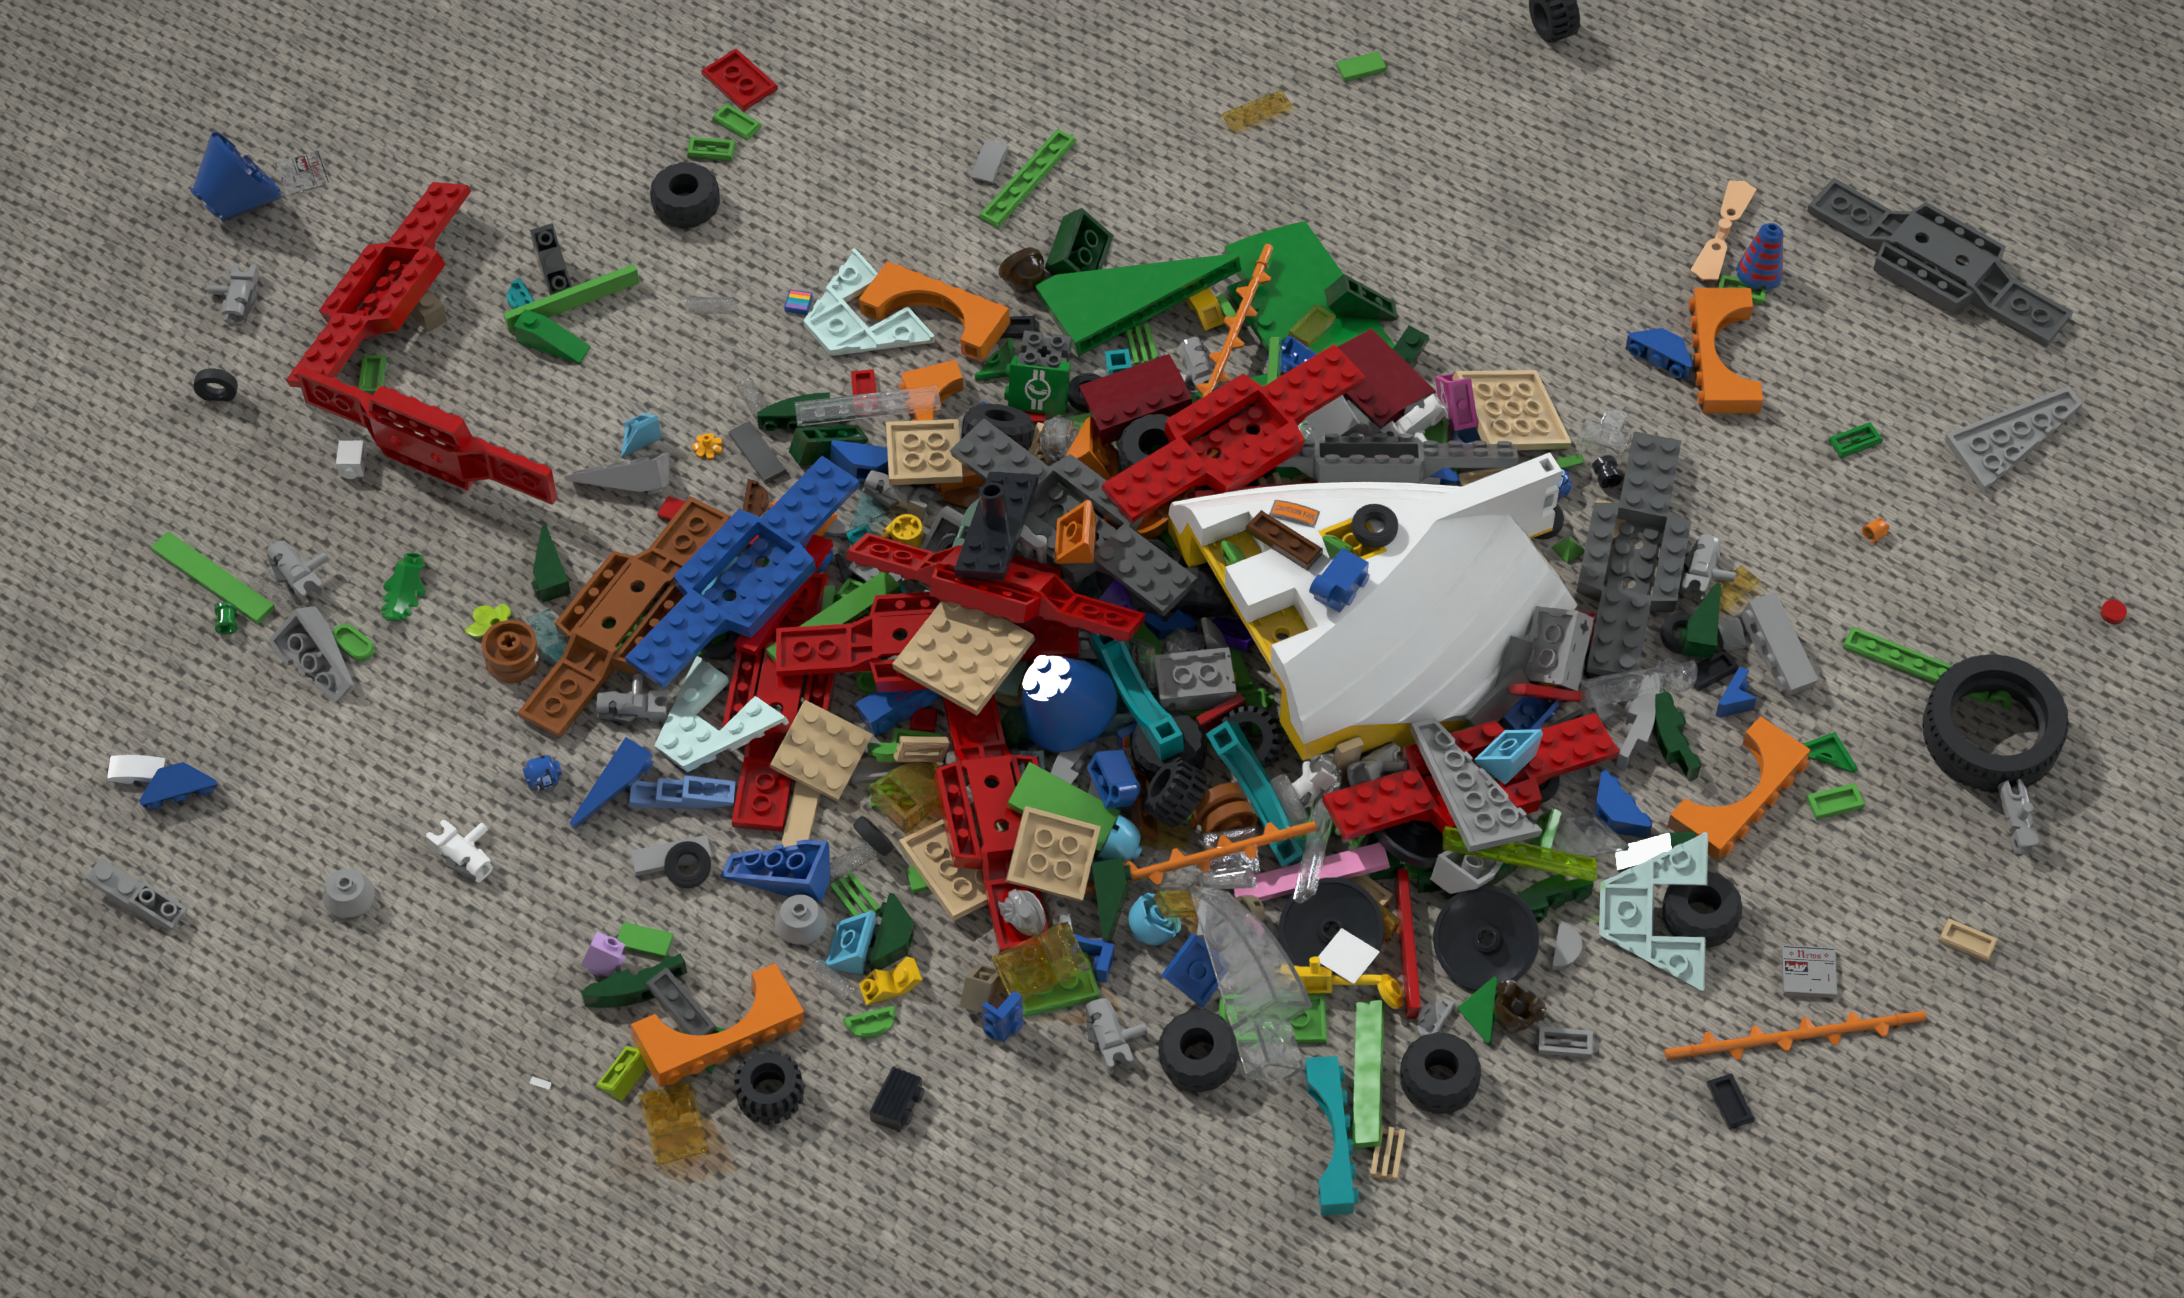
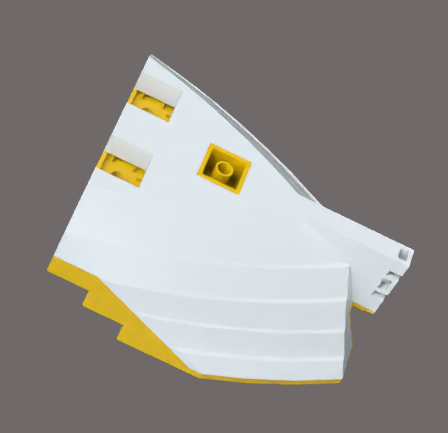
M1551 453L1544 454L1462 487L1391 482L1296 484L1238 490L1172 502L1169 508L1168 532L1187 565L1191 568L1208 562L1281 685L1280 723L1303 761L1334 749L1338 744L1356 737H1360L1364 744L1361 753L1386 743H1394L1401 748L1397 753L1399 754L1403 752L1404 747L1416 744L1410 731L1411 723L1435 718L1449 733L1469 724L1465 717L1495 687L1510 636L1529 640L1536 606L1577 611L1578 606L1555 569L1531 540V538L1553 530L1555 517L1553 508L1557 505L1559 488L1556 484H1559L1561 481L1562 470ZM1274 500L1297 503L1320 511L1315 527L1291 519L1272 516L1323 548V554L1308 570L1245 532L1246 525L1260 510L1269 515ZM1368 504H1381L1390 508L1398 519V532L1395 539L1390 544L1380 548H1371L1359 543L1352 533V519L1359 508ZM1370 519L1365 523L1366 529L1370 532H1380L1385 528L1384 523L1378 519ZM1324 535H1334L1350 544L1354 548L1351 553L1369 562L1368 574H1370V578L1367 584L1356 591L1352 604L1350 606L1346 605L1341 612L1315 600L1314 595L1309 593L1310 586L1315 577L1322 575L1334 559L1329 558L1322 539ZM1225 540L1237 545L1246 559L1228 566L1221 554V542ZM1278 633H1284L1289 637L1285 640H1280L1275 636Z

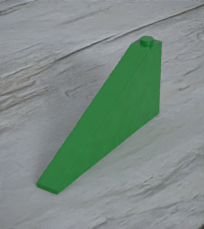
M1233 253L1059 274L1041 281L1035 287L1039 300L1063 335L1071 336V347L1080 356L1241 271L1239 255Z

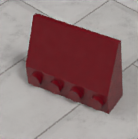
M1372 328L1337 346L1365 375V381L1343 394V397L1346 401H1351L1379 429H1382L1391 421L1395 423L1404 416L1406 406L1436 393V390Z
M1170 354L1079 385L1103 445L1120 440L1125 428L1136 419L1149 414H1164L1171 417L1192 404V398L1184 379Z

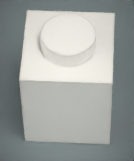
M363 440L339 441L336 459L339 477L346 479L364 477L367 453Z

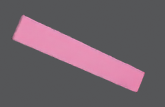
M1379 842L1351 851L1234 880L1232 883L1236 897L1254 895L1260 901H1265L1292 894L1303 885L1317 879L1328 877L1349 879L1388 869L1390 866L1386 850Z

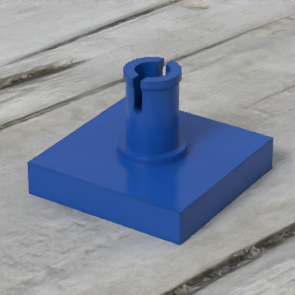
M1192 933L1161 976L1203 1008L1234 965Z

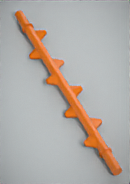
M1270 244L1264 245L1260 258L1255 263L1256 267L1248 286L1236 289V293L1243 299L1236 316L1225 317L1223 320L1230 331L1221 352L1210 353L1209 358L1216 364L1208 383H1198L1196 389L1203 397L1211 393L1218 383L1230 381V378L1224 372L1232 349L1243 348L1244 342L1237 337L1245 317H1256L1257 312L1250 304L1258 285L1270 282L1271 277L1264 272L1268 267L1267 263L1273 250V246Z
M1311 821L1278 830L1270 822L1266 824L1263 835L1232 843L1225 835H1221L1217 848L1184 856L1175 848L1172 849L1169 861L1138 869L1131 861H1127L1126 865L1131 866L1133 879L1128 881V883L1148 877L1155 885H1160L1165 872L1194 864L1205 873L1209 871L1211 860L1238 852H1243L1250 859H1254L1258 847L1289 838L1292 840L1293 837L1317 831L1316 823ZM1088 881L1085 894H1094L1096 892L1095 882Z
M1852 1011L1849 1012L1847 1021L1844 1023L1817 1027L1807 1017H1804L1797 1030L1764 1034L1757 1026H1752L1749 1037L1717 1041L1711 1032H1705L1701 1044L1694 1045L1691 1043L1690 1046L1664 1049V1055L1666 1060L1689 1056L1694 1058L1696 1055L1728 1051L1736 1060H1740L1744 1048L1777 1044L1782 1050L1788 1052L1790 1051L1792 1041L1823 1036L1833 1045H1838L1843 1033L1874 1029L1881 1037H1886L1890 1026L1897 1025V1027H1900L1903 1024L1926 1021L1925 1011L1904 1014L1895 1013L1891 1016L1862 1020Z

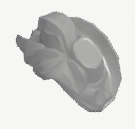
M1014 889L1009 892L1008 898L1005 899L1004 903L998 901V907L1001 910L1000 914L1005 922H1010L1021 933L1027 936H1037L1044 930L1046 922L1044 909L1033 893Z

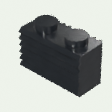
M895 1066L892 1067L870 1109V1120L898 1132L901 1131L904 1125L908 1126L913 1117L912 1108L915 1102L918 1104L921 1102L925 1089L922 1087V1078L900 1068L897 1069Z

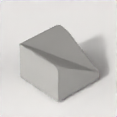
M1740 619L1718 622L1717 641L1721 651L1724 649L1732 651L1746 648Z

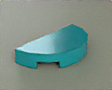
M521 278L511 283V287L506 293V298L512 310L534 302Z

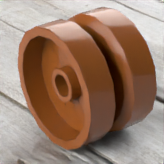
M517 620L500 621L491 626L483 636L481 642L486 668L493 678L505 683L522 682L531 677L538 669L541 661L536 635L529 625Z
M1225 783L1209 789L1203 794L1201 801L1192 813L1197 824L1201 826L1203 836H1207L1205 837L1208 840L1207 843H1211L1210 845L1212 846L1218 845L1221 835H1225L1230 841L1244 837L1255 827L1258 821L1254 808L1248 803L1245 791L1237 783Z

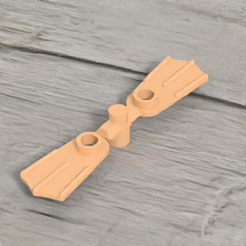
M1730 180L1728 182L1720 211L1723 219L1719 220L1717 234L1714 239H1710L1706 243L1690 270V273H1693L1702 281H1718L1727 250L1725 239L1730 233L1732 223L1741 218L1756 192V188L1746 181Z

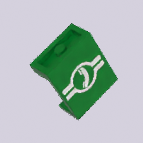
M1014 356L1011 364H1007L1006 378L1010 379L1009 386L1005 387L1004 400H1008V406L1022 411L1065 415L1068 405L1071 362L1061 361L1059 368L1018 364L1019 356Z

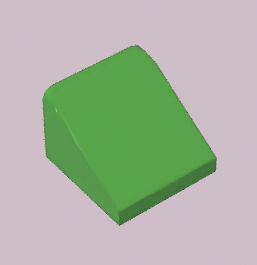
M1225 540L1221 542V554L1228 566L1246 559L1237 545Z

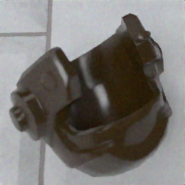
M1033 247L1019 250L1001 263L998 274L1004 281H1008L1016 292L1022 294L1031 293L1036 290L1035 285L1044 280L1043 256L1038 249Z
M1505 980L1502 983L1499 982L1495 988L1497 998L1493 1010L1497 1023L1510 1032H1520L1526 1030L1535 1022L1543 1021L1547 1016L1545 1002L1538 996L1535 998L1517 985V982Z

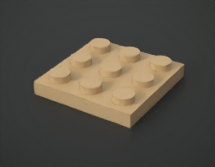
M958 419L886 422L889 485L958 483L963 481L962 463L951 456L950 450L960 441Z
M804 700L773 758L770 768L838 802L873 734Z
M1025 806L1006 882L1082 902L1101 826Z

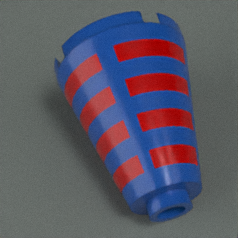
M1768 223L1762 225L1738 262L1736 271H1738L1737 277L1745 285L1755 289H1760V286H1766L1765 290L1773 289L1780 285L1783 278V230L1777 224Z

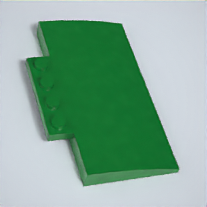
M1306 221L1264 231L1225 246L1224 255L1237 253L1240 258L1241 271L1236 274L1241 281L1227 286L1226 293L1238 309L1243 298L1236 293V289L1248 286L1256 267L1255 263L1259 260L1264 245L1270 244L1273 246L1267 263L1268 267L1264 270L1271 277L1270 282L1258 285L1250 304L1257 312L1256 317H1245V320L1268 353L1271 337H1280L1283 347L1286 337L1293 336L1318 354L1333 344L1339 346L1371 328L1392 349L1394 348L1395 344L1376 319L1346 317L1329 309L1326 304L1325 289L1341 277L1343 272Z

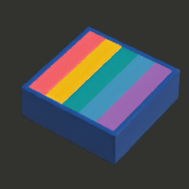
M790 289L784 306L785 312L808 315L813 293Z
M1137 722L1117 731V745L1120 750L1131 746L1133 731L1137 727Z

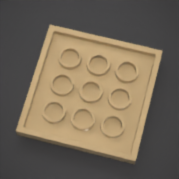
M1536 370L1456 371L1454 373L1453 380L1471 378L1478 420L1476 429L1482 441L1487 442V444H1497L1498 441H1510L1512 444H1516L1517 450L1568 449L1572 442Z
M941 601L893 662V669L973 714L978 715L1035 641V638L1030 632L1000 616H989L977 609H965L960 604Z
M972 804L970 807L981 851L983 843L975 807ZM943 819L899 840L900 849L952 921L988 904L981 870L953 867ZM1002 821L994 825L995 829L999 832H1005L1009 829L1007 824Z

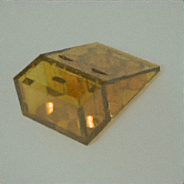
M909 762L889 771L871 786V802L904 834H907L940 807L934 779L936 769L941 766L936 762Z
M1068 922L1060 923L991 957L1008 995L1015 991L1022 996V1001L1090 970Z
M691 1081L676 1083L670 1087L650 1090L638 1095L656 1166L709 1152L703 1122Z

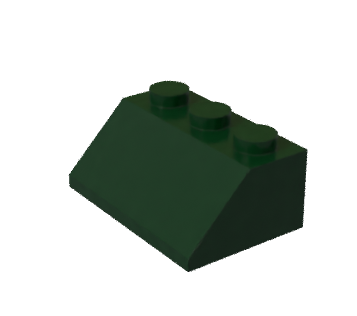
M1083 208L1073 211L1062 218L1045 269L1053 276L1100 270L1103 267L1114 235Z

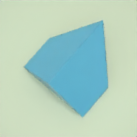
M643 413L623 423L626 428L621 458L662 439L657 415Z

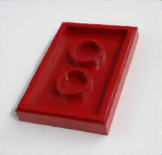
M737 48L701 70V74L742 112L778 90V85Z

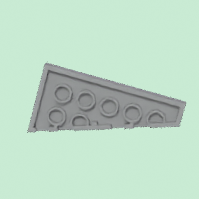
M2068 386L1947 433L1945 441L1981 491L1984 492L2081 409L2082 402L2071 387Z
M1435 718L1411 723L1410 731L1468 852L1541 835L1542 829L1537 824L1533 825L1526 818L1527 814L1521 807L1517 808L1508 799L1509 795L1483 768L1479 769L1472 761L1473 757L1467 751L1463 752L1454 743V737Z

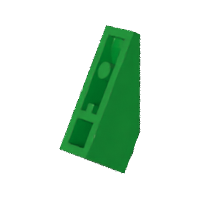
M524 309L514 325L518 343L578 364L581 363L590 349L589 344L548 317Z

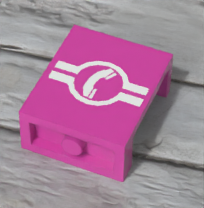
M1454 373L1435 377L1438 398L1448 412L1443 417L1448 418V427L1456 431L1478 426L1471 378L1453 380Z

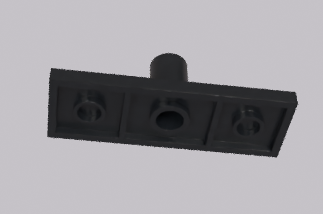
M989 472L985 484L979 489L980 499L954 568L955 577L1005 580L1038 485L1037 474Z

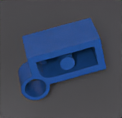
M1342 548L1323 574L1315 577L1310 586L1309 593L1314 595L1315 600L1341 612L1346 605L1350 606L1352 604L1356 591L1367 584L1370 578V574H1368L1369 562Z
M1123 750L1096 752L1087 769L1105 809L1132 806L1140 793V784L1136 780L1130 762L1127 760Z

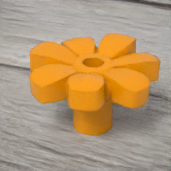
M712 433L698 435L696 437L698 443L692 444V450L696 451V456L700 459L706 455L707 459L711 460L714 459V453L718 455L722 453V447H720L723 444L720 437L715 438Z

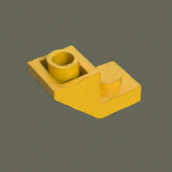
M1210 288L1186 299L1190 310H1195L1203 331L1224 324L1223 312Z
M906 957L890 972L874 969L858 984L866 1006L908 993L922 981V977L915 959Z

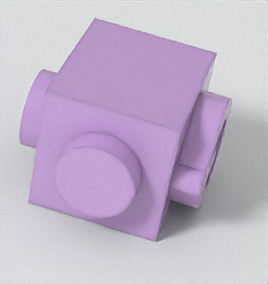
M597 931L581 965L585 966L593 975L609 977L614 969L620 970L626 958L622 954L626 944Z

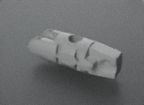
M1040 891L1050 925L1054 928L1058 940L1062 941L1063 934H1073L1072 926L1074 923L1067 899Z

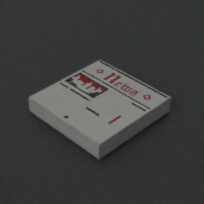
M1782 945L1783 995L1823 998L1837 997L1835 948Z

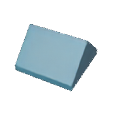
M1541 729L1505 730L1474 760L1476 764L1506 785L1536 756L1543 732Z
M873 911L837 922L824 967L864 975L868 949L870 946L872 947L874 942L873 933L876 917Z

